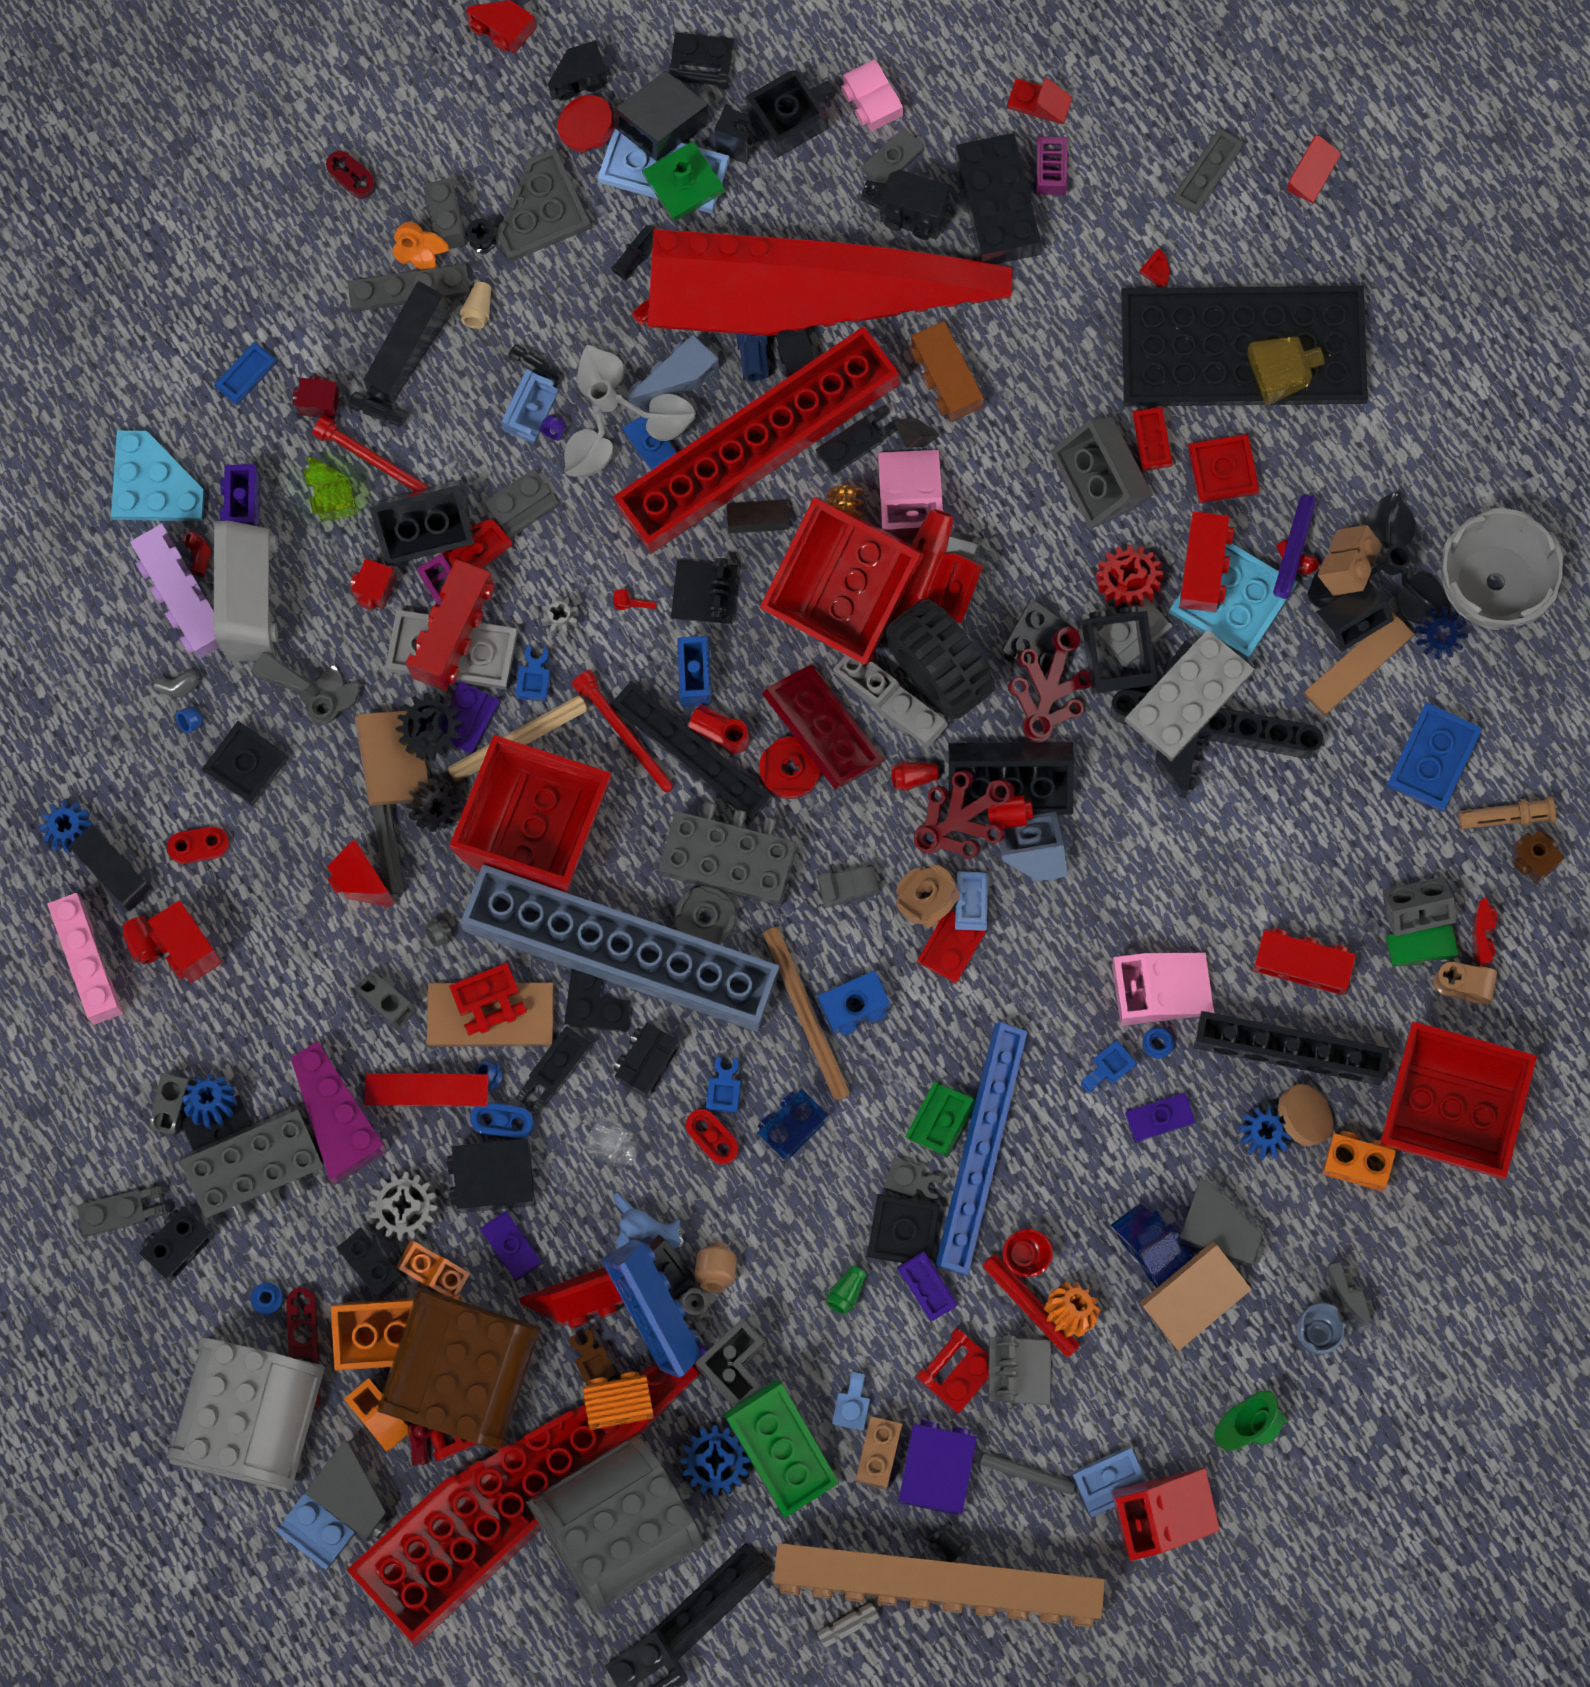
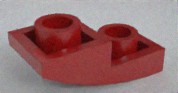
M1487 898L1479 901L1472 926L1474 959L1476 966L1482 967L1490 966L1493 957L1496 956L1493 941L1491 938L1487 939L1486 935L1492 934L1495 930V924L1498 923V915L1494 905L1489 906Z

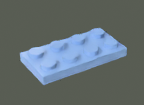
M614 129L598 175V183L658 199L642 174V170L656 163V161L618 130ZM684 143L679 144L677 147H675L673 150H671L669 153H667V154H666L665 156H663L661 159H663L664 157L668 156L669 154L675 152L676 150L680 149L681 147H683V146H685V145H687V144H684ZM698 147L722 184L730 161L729 156ZM718 197L696 210L712 214Z

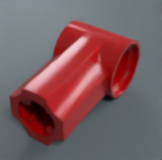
M701 704L693 712L688 728L693 732L725 747L728 752L733 754H741L749 747L750 737L748 729L741 720L730 719ZM733 732H741L743 734V737L737 742L727 739Z

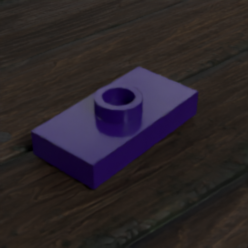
M1186 1093L1125 1112L1135 1143L1196 1123Z
M507 1211L480 1228L516 1282L542 1264Z
M924 1250L897 1266L898 1271L931 1322L958 1306V1303Z

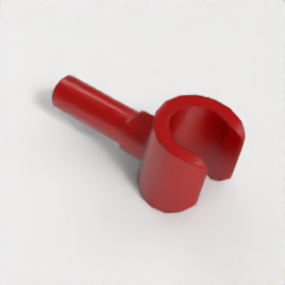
M627 589L614 591L613 603L617 610H626L631 607L656 609L655 601L630 599L629 590Z

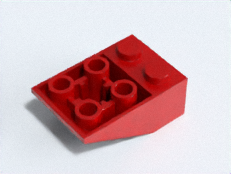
M1205 1467L1111 1490L1124 1550L1130 1561L1162 1554L1220 1531Z

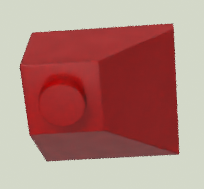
M355 840L350 842L327 866L332 875L327 880L336 894L342 891L345 897L350 900L389 908L394 905L389 892Z

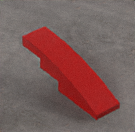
M366 1074L364 1105L488 1107L489 1075Z

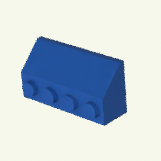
M632 1240L602 1258L601 1261L659 1370L680 1378L686 1374L702 1355L697 1346L700 1344V1339L692 1327H687L683 1319L686 1316L685 1311L677 1299H672L668 1291L671 1285L664 1273L657 1271L653 1263L656 1257L650 1246L643 1244V1242Z

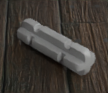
M868 1603L861 1607L859 1612L856 1613L854 1611L832 1623V1627L829 1628L827 1626L818 1631L817 1634L822 1645L828 1647L834 1644L837 1638L843 1639L861 1629L866 1622L870 1624L877 1620L879 1615L874 1605Z

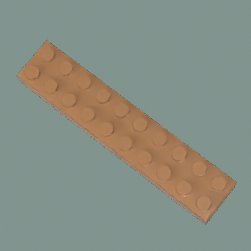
M778 1543L773 1583L775 1587H780L781 1594L799 1596L800 1590L812 1591L813 1597L832 1599L833 1593L845 1594V1601L864 1603L865 1597L878 1598L877 1604L886 1606H897V1600L910 1602V1608L929 1610L930 1604L943 1605V1612L962 1613L963 1608L975 1609V1615L994 1617L995 1611L1007 1612V1618L1013 1620L1027 1621L1028 1615L1040 1616V1622L1059 1624L1062 1618L1073 1620L1072 1626L1092 1628L1093 1623L1099 1622L1102 1617L1105 1579Z

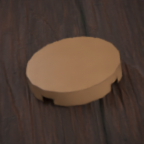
M1297 1084L1283 1092L1279 1099L1278 1112L1280 1117L1283 1116L1286 1122L1283 1126L1293 1140L1309 1147L1328 1140L1333 1132V1117L1325 1098L1316 1089L1304 1084Z

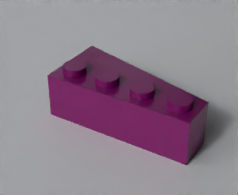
M318 1041L291 1057L329 1180L333 1185H336L386 1153L387 1149Z

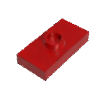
M1163 407L1132 411L1141 470L1148 471L1172 467L1173 463Z

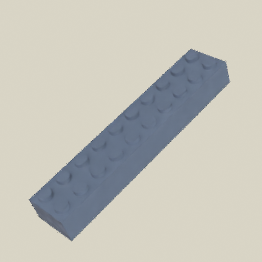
M483 864L461 919L462 931L756 1032L759 1031L779 974V965Z

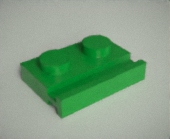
M934 1081L905 1137L926 1149L948 1158L976 1101Z

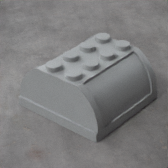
M199 1338L197 1345L199 1354L173 1447L168 1449L166 1458L173 1465L291 1493L325 1367L320 1364L293 1359L268 1351L215 1339Z

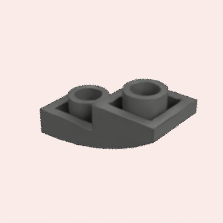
M1341 1262L1328 1265L1326 1272L1340 1302L1362 1326L1368 1325L1372 1321L1370 1316L1374 1315V1308L1370 1297H1364L1363 1290L1350 1293L1349 1288L1353 1287L1351 1275L1348 1269L1343 1270Z

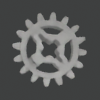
M404 1172L402 1179H398L393 1173L391 1174L392 1182L387 1183L382 1179L380 1184L383 1189L381 1191L373 1189L372 1191L377 1200L371 1201L368 1204L370 1208L376 1209V1212H373L370 1218L372 1221L380 1220L376 1225V1229L380 1232L386 1228L385 1236L388 1239L397 1234L399 1242L404 1241L405 1235H409L414 1241L416 1240L415 1232L428 1233L424 1227L426 1223L435 1224V1220L430 1214L438 1212L439 1208L431 1205V1202L438 1198L435 1193L427 1194L431 1189V1185L427 1182L421 1186L422 1178L419 1175L410 1180L408 1172ZM398 1188L397 1193L391 1198H386L391 1191ZM412 1188L421 1193L424 1202L414 1200ZM406 1197V1201L411 1208H406L401 1216V1212L396 1206L402 1205ZM383 1212L395 1216V1226L385 1219ZM417 1215L421 1216L415 1224L409 1226V1222Z

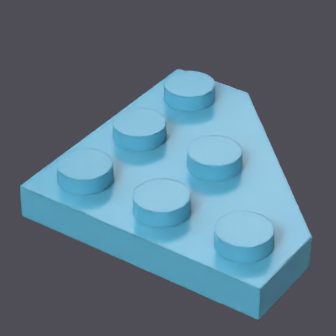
M117 430L111 518L113 520L203 521L204 489L147 431Z

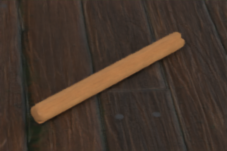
M778 927L770 928L763 933L764 939L775 964L779 965L780 976L832 1097L835 1101L842 1100L849 1096L848 1087Z

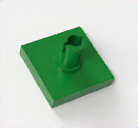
M694 141L642 170L644 178L673 222L725 193L723 185Z

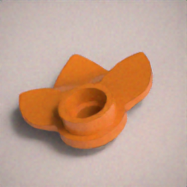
M405 222L395 231L394 239L396 243L392 251L396 260L401 264L412 262L419 270L436 268L435 255L448 252L450 247L437 234L423 232L418 224Z

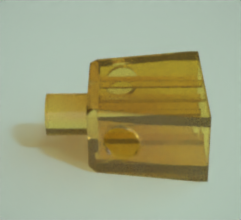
M1298 337L1253 342L1249 344L1247 353L1265 406L1271 405L1307 387L1312 378L1310 369L1324 365V357L1320 347L1304 351Z

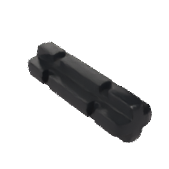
M515 344L510 350L508 356L511 361L518 365L521 363L522 368L525 370H530L532 373L553 381V387H557L562 381V371L555 367L550 368L549 363L532 352L527 353L526 349L521 345Z
M354 392L349 399L348 407L357 412L363 410V414L384 422L389 420V424L401 427L406 421L407 412L400 408L392 409V405L384 402L381 403L371 397L366 399V395Z

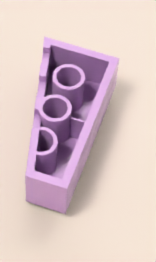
M160 524L130 541L140 559L139 562L135 563L144 579L150 577L155 584L150 590L159 604L165 601L170 611L166 612L165 615L173 629L180 627L184 633V636L179 639L188 654L195 652L198 659H201L220 648L214 634V611L204 597L193 575L188 570L164 526Z

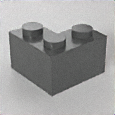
M742 1318L695 1362L696 1368L735 1407L763 1389L744 1367L765 1348V1342Z

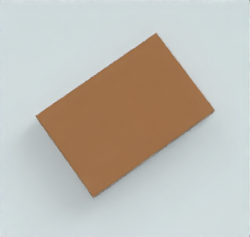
M407 711L357 714L355 716L369 806L413 801L414 797L410 796L409 791L414 790L418 792V782L420 781L426 785L428 784L425 758L423 760L418 759L416 752L412 755L405 751L408 745H402L398 741L404 734L396 731V727L403 725V722L397 716L406 715ZM414 721L412 723V732L414 731Z
M1212 1241L1139 1303L1171 1344L1179 1351L1252 1289L1218 1245Z

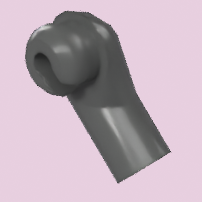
M186 669L184 673L174 680L157 676L153 690L181 698L197 687L200 678L199 673L194 669Z

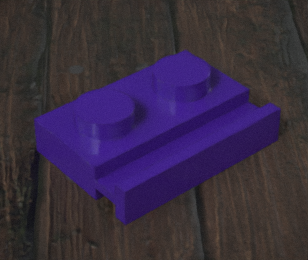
M459 681L450 700L455 703L452 709L457 708L462 713L456 720L464 723V727L457 729V732L463 738L454 739L453 743L457 746V749L472 754L482 739L500 704V700ZM448 722L446 723V733H447L448 727H449V723H448Z

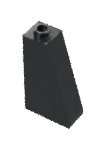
M420 281L416 283L363 379L368 390L367 394L371 398L381 403L383 400L391 404L394 402L450 317L443 294Z

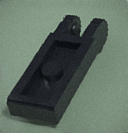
M887 405L879 407L868 417H863L816 448L817 455L833 476L882 444L884 439L898 431L894 421L882 427L879 432L872 426L889 415L890 409Z
M566 1026L529 1074V1080L523 1086L516 1099L523 1103L530 1097L535 1086L539 1084L545 1091L535 1101L532 1108L533 1112L539 1114L552 1095L555 1096L590 1050L592 1044Z

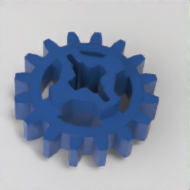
M713 1425L712 1433L707 1434L706 1430L701 1428L700 1433L702 1437L697 1439L691 1435L689 1438L693 1443L692 1447L683 1446V1451L689 1454L688 1458L680 1460L682 1465L689 1466V1469L685 1470L683 1475L684 1477L693 1476L694 1479L691 1481L690 1486L694 1488L699 1484L702 1485L701 1494L703 1495L708 1492V1489H713L714 1497L719 1496L720 1489H724L729 1495L731 1494L730 1485L742 1486L738 1478L740 1475H749V1472L743 1468V1465L749 1464L751 1461L748 1457H743L742 1454L745 1451L742 1446L738 1445L737 1437H730V1428L727 1427L723 1434L719 1433L717 1425ZM709 1441V1448L703 1454L695 1455L697 1450ZM721 1441L730 1444L736 1454H727L722 1449ZM715 1446H717L719 1457L725 1459L724 1463L719 1464L716 1476L712 1465L707 1463V1459L713 1458ZM736 1467L732 1476L722 1481V1475L728 1468ZM695 1468H704L710 1474V1482L702 1479L697 1474Z

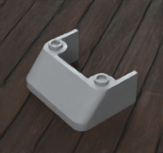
M229 520L215 521L214 525L215 639L227 661H255L260 658L263 652H267L277 659L273 642L278 640L277 623H272L269 616V560L272 559L273 553H278L277 535H273L271 529Z

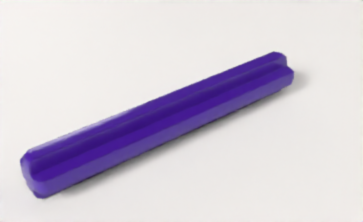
M1303 494L1298 502L1273 594L1276 597L1287 599L1291 593L1316 505V498L1314 496Z

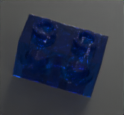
M803 1089L797 1094L793 1091L790 1092L781 1101L780 1105L782 1108L774 1116L771 1113L768 1114L757 1126L760 1129L757 1132L758 1139L784 1164L829 1121V1115ZM800 1106H805L810 1109L811 1115L806 1120H798L793 1116L794 1110ZM778 1128L785 1129L789 1133L788 1138L781 1143L771 1139L772 1132Z

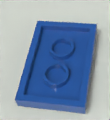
M1426 702L1386 786L1444 812L1482 728Z

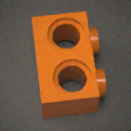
M1340 1131V1134L1334 1133L1330 1140L1322 1175L1383 1192L1388 1184L1396 1151L1379 1145L1380 1141L1371 1140L1370 1143L1358 1140L1359 1136L1350 1132ZM1339 1148L1349 1150L1352 1155V1161L1347 1163L1339 1161L1336 1157V1150ZM1369 1157L1379 1158L1383 1164V1169L1381 1171H1372L1367 1166V1159Z

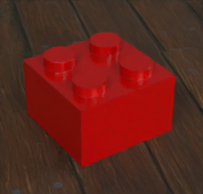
M180 900L148 920L153 930L148 932L164 955L169 952L170 955L165 957V959L180 980L186 977L192 984L222 964V961Z

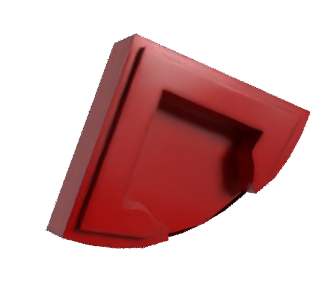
M1158 248L1143 265L1139 273L1159 288L1166 287L1170 271L1165 254Z

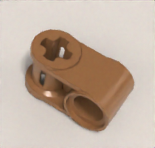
M1447 962L1435 974L1433 986L1439 994L1487 1005L1491 1004L1493 1000L1497 971L1482 966ZM1447 973L1452 974L1451 979L1455 980L1453 984L1448 983V978L1445 977Z

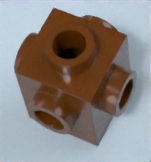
M1540 830L1533 836L1529 832L1526 833L1514 844L1517 847L1512 855L1514 866L1522 875H1528L1536 885L1559 867L1565 859L1558 851L1559 846L1550 835H1544Z

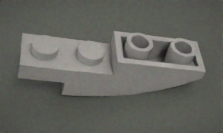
M845 655L834 667L833 672L860 698L906 736L910 734L927 748L948 726L945 719L900 687L896 679L873 662H870L869 665H864Z

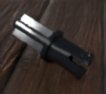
M646 225L631 244H626L625 252L611 267L612 272L623 280H627L638 263L646 259L645 254L652 247L653 230L655 229L653 226Z

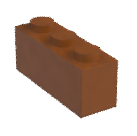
M945 321L911 335L912 347H909L910 355L915 364L920 363L925 371L922 373L923 381L928 390L934 389L938 397L935 399V404L940 415H947L951 423L982 409L984 398Z

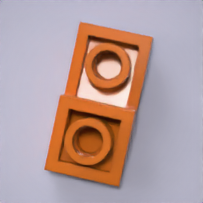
M410 1240L395 1267L444 1296L458 1295L470 1275L466 1270Z

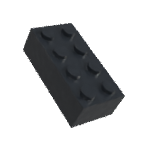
M1010 133L956 145L955 160L980 262L996 265L1039 256L1041 240L1015 134Z

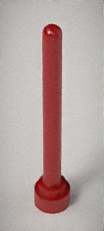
M322 415L315 424L312 435L319 440L336 442L413 491L430 488V486L339 431V426L335 425L336 421L327 415Z
M586 670L576 677L571 683L575 691L579 695L582 694L584 697L590 698L661 790L666 793L672 791V782L598 690V679L593 672Z

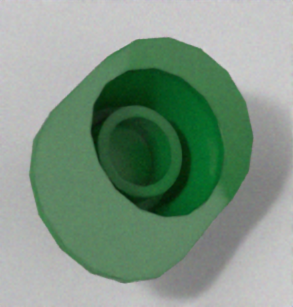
M1267 1390L1259 1391L1227 1411L1215 1428L1214 1439L1217 1445L1226 1451H1234L1250 1443L1257 1445L1269 1444L1278 1436L1287 1419L1278 1409V1400L1275 1395Z

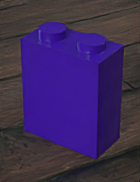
M921 1420L920 1425L913 1424L898 1503L962 1516L977 1437L971 1436L972 1430L966 1428L952 1427V1431L939 1429V1423Z

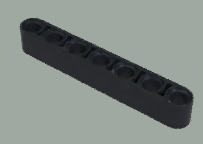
M1133 690L1118 691L1113 696L1110 713L1112 718L1116 722L1129 725L1125 722V718L1130 712H1122L1116 705L1120 702H1128L1134 709L1148 693ZM1222 707L1210 720H1221L1224 728L1214 730L1207 722L1198 734L1199 739L1303 759L1315 757L1319 753L1324 741L1323 733L1317 726ZM1249 725L1254 729L1255 733L1251 736H1245L1240 732L1239 727ZM1272 731H1280L1284 734L1285 740L1276 742L1269 734ZM1311 737L1315 740L1316 746L1307 748L1302 745L1300 739Z

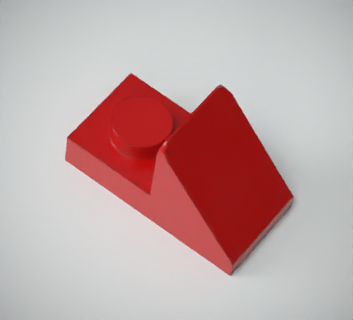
M1016 78L1007 103V109L1064 125L1072 96L1048 78H1044L1042 86Z

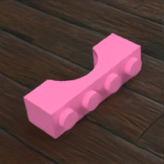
M74 893L47 903L87 1018L95 1025L123 1014L113 983L101 959L93 933L94 929L83 899L78 893Z

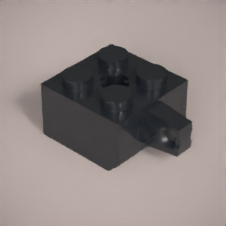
M797 70L789 71L747 95V112L778 158L828 129V117L823 109L826 108L825 103L835 97V89L829 80L816 87L812 84L807 86Z
M899 169L889 174L886 183L867 180L861 194V201L880 210V221L884 222L887 228L895 231H900L902 228L911 231L919 239L929 240V238L937 240L949 209V185Z

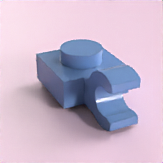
M852 1372L848 1394L838 1392L832 1425L864 1431L870 1399L861 1397L865 1374Z

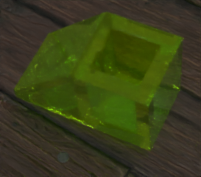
M307 457L309 468L304 469L307 486H313L315 496L309 497L313 515L319 514L322 523L358 515L349 478L315 457Z

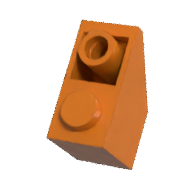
M368 1378L347 1395L344 1400L388 1453L408 1436L409 1427L401 1419L377 1412L382 1393Z

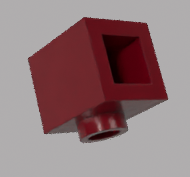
M316 375L309 378H300L299 388L295 387L293 391V405L297 407L299 415L320 418L325 414L331 419H336L340 395L338 384L336 381H328L325 377Z

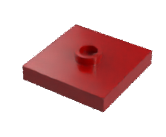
M1248 434L1188 443L1187 448L1199 504L1259 494L1260 490Z

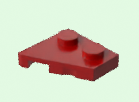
M490 519L472 526L474 544L441 552L440 554L444 555L451 566H453L455 560H459L483 569L513 544L496 522Z

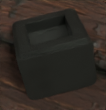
M917 418L897 419L894 421L907 448L925 447L939 437L935 430Z

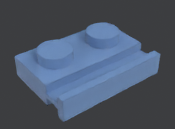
M1130 1446L1071 1472L1091 1517L1114 1507L1111 1490L1146 1482L1133 1449Z
M305 1493L286 1516L280 1527L276 1529L277 1533L325 1570L330 1568L356 1534L355 1531Z

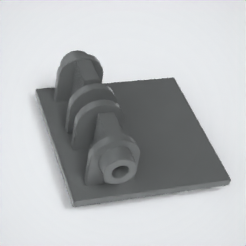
M1003 1336V1338L989 1337L988 1402L1050 1405L1051 1341L1018 1339L1016 1336Z

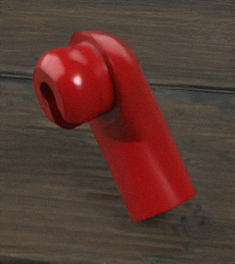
M1284 540L1276 545L1282 559L1288 540ZM1301 554L1296 573L1308 575L1315 572L1319 567L1317 557Z

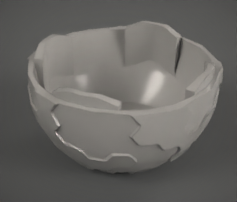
M1492 508L1485 513L1469 518L1453 534L1449 535L1443 548L1441 567L1442 587L1454 609L1471 623L1493 630L1513 628L1535 621L1553 605L1557 599L1558 589L1562 580L1564 557L1558 540L1540 523L1524 514V512L1506 508ZM1491 576H1498L1502 579L1504 587L1500 590H1492L1487 585V579Z

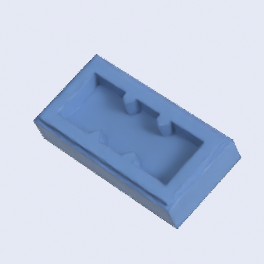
M957 871L956 886L960 897L956 902L955 930L987 931L988 872Z

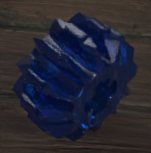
M1442 606L1440 616H1437L1434 608H1430L1429 613L1432 616L1430 620L1423 615L1419 617V620L1426 626H1417L1414 631L1425 635L1416 639L1417 645L1428 643L1423 650V653L1426 655L1430 654L1435 648L1434 655L1436 659L1441 658L1442 650H1445L1447 656L1451 658L1453 657V652L1450 647L1454 646L1460 651L1463 649V646L1457 639H1467L1468 634L1457 630L1464 628L1467 624L1464 620L1454 623L1459 617L1457 611L1452 612L1447 618L1448 608L1446 606ZM1441 625L1444 629L1449 628V631L1445 633L1446 638L1444 640H1440L1438 636L1433 638V635L1437 633L1436 627Z

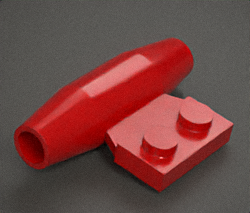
M931 508L911 543V545L924 554V558L921 564L917 566L890 623L915 603L924 599L936 602L956 622L962 623L983 565L958 553L946 554L954 520L953 515L935 508Z

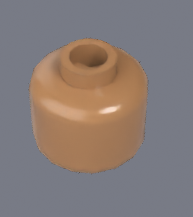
M711 1243L709 1247L700 1249L696 1255L694 1269L696 1282L700 1284L703 1290L719 1293L725 1291L726 1288L733 1285L735 1280L736 1255L722 1243Z

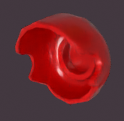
M1022 1229L1012 1233L1005 1241L1002 1248L1003 1262L1010 1272L1020 1277H1034L1047 1270L1053 1259V1247L1047 1236L1034 1229Z

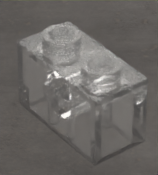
M600 1116L585 1143L590 1156L622 1172L626 1165L630 1167L633 1165L639 1152L636 1149L637 1142L632 1132Z

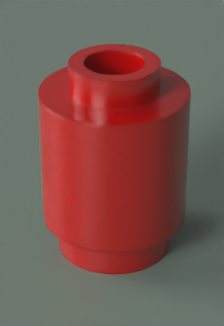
M1024 795L1013 796L1012 800L1006 804L992 805L987 808L989 824H1000L1004 829L1028 826V819H1033L1031 800L1025 801Z
M145 916L132 918L122 925L124 930L122 936L134 962H141L142 965H146L159 958L158 954L162 951L148 933L153 928Z

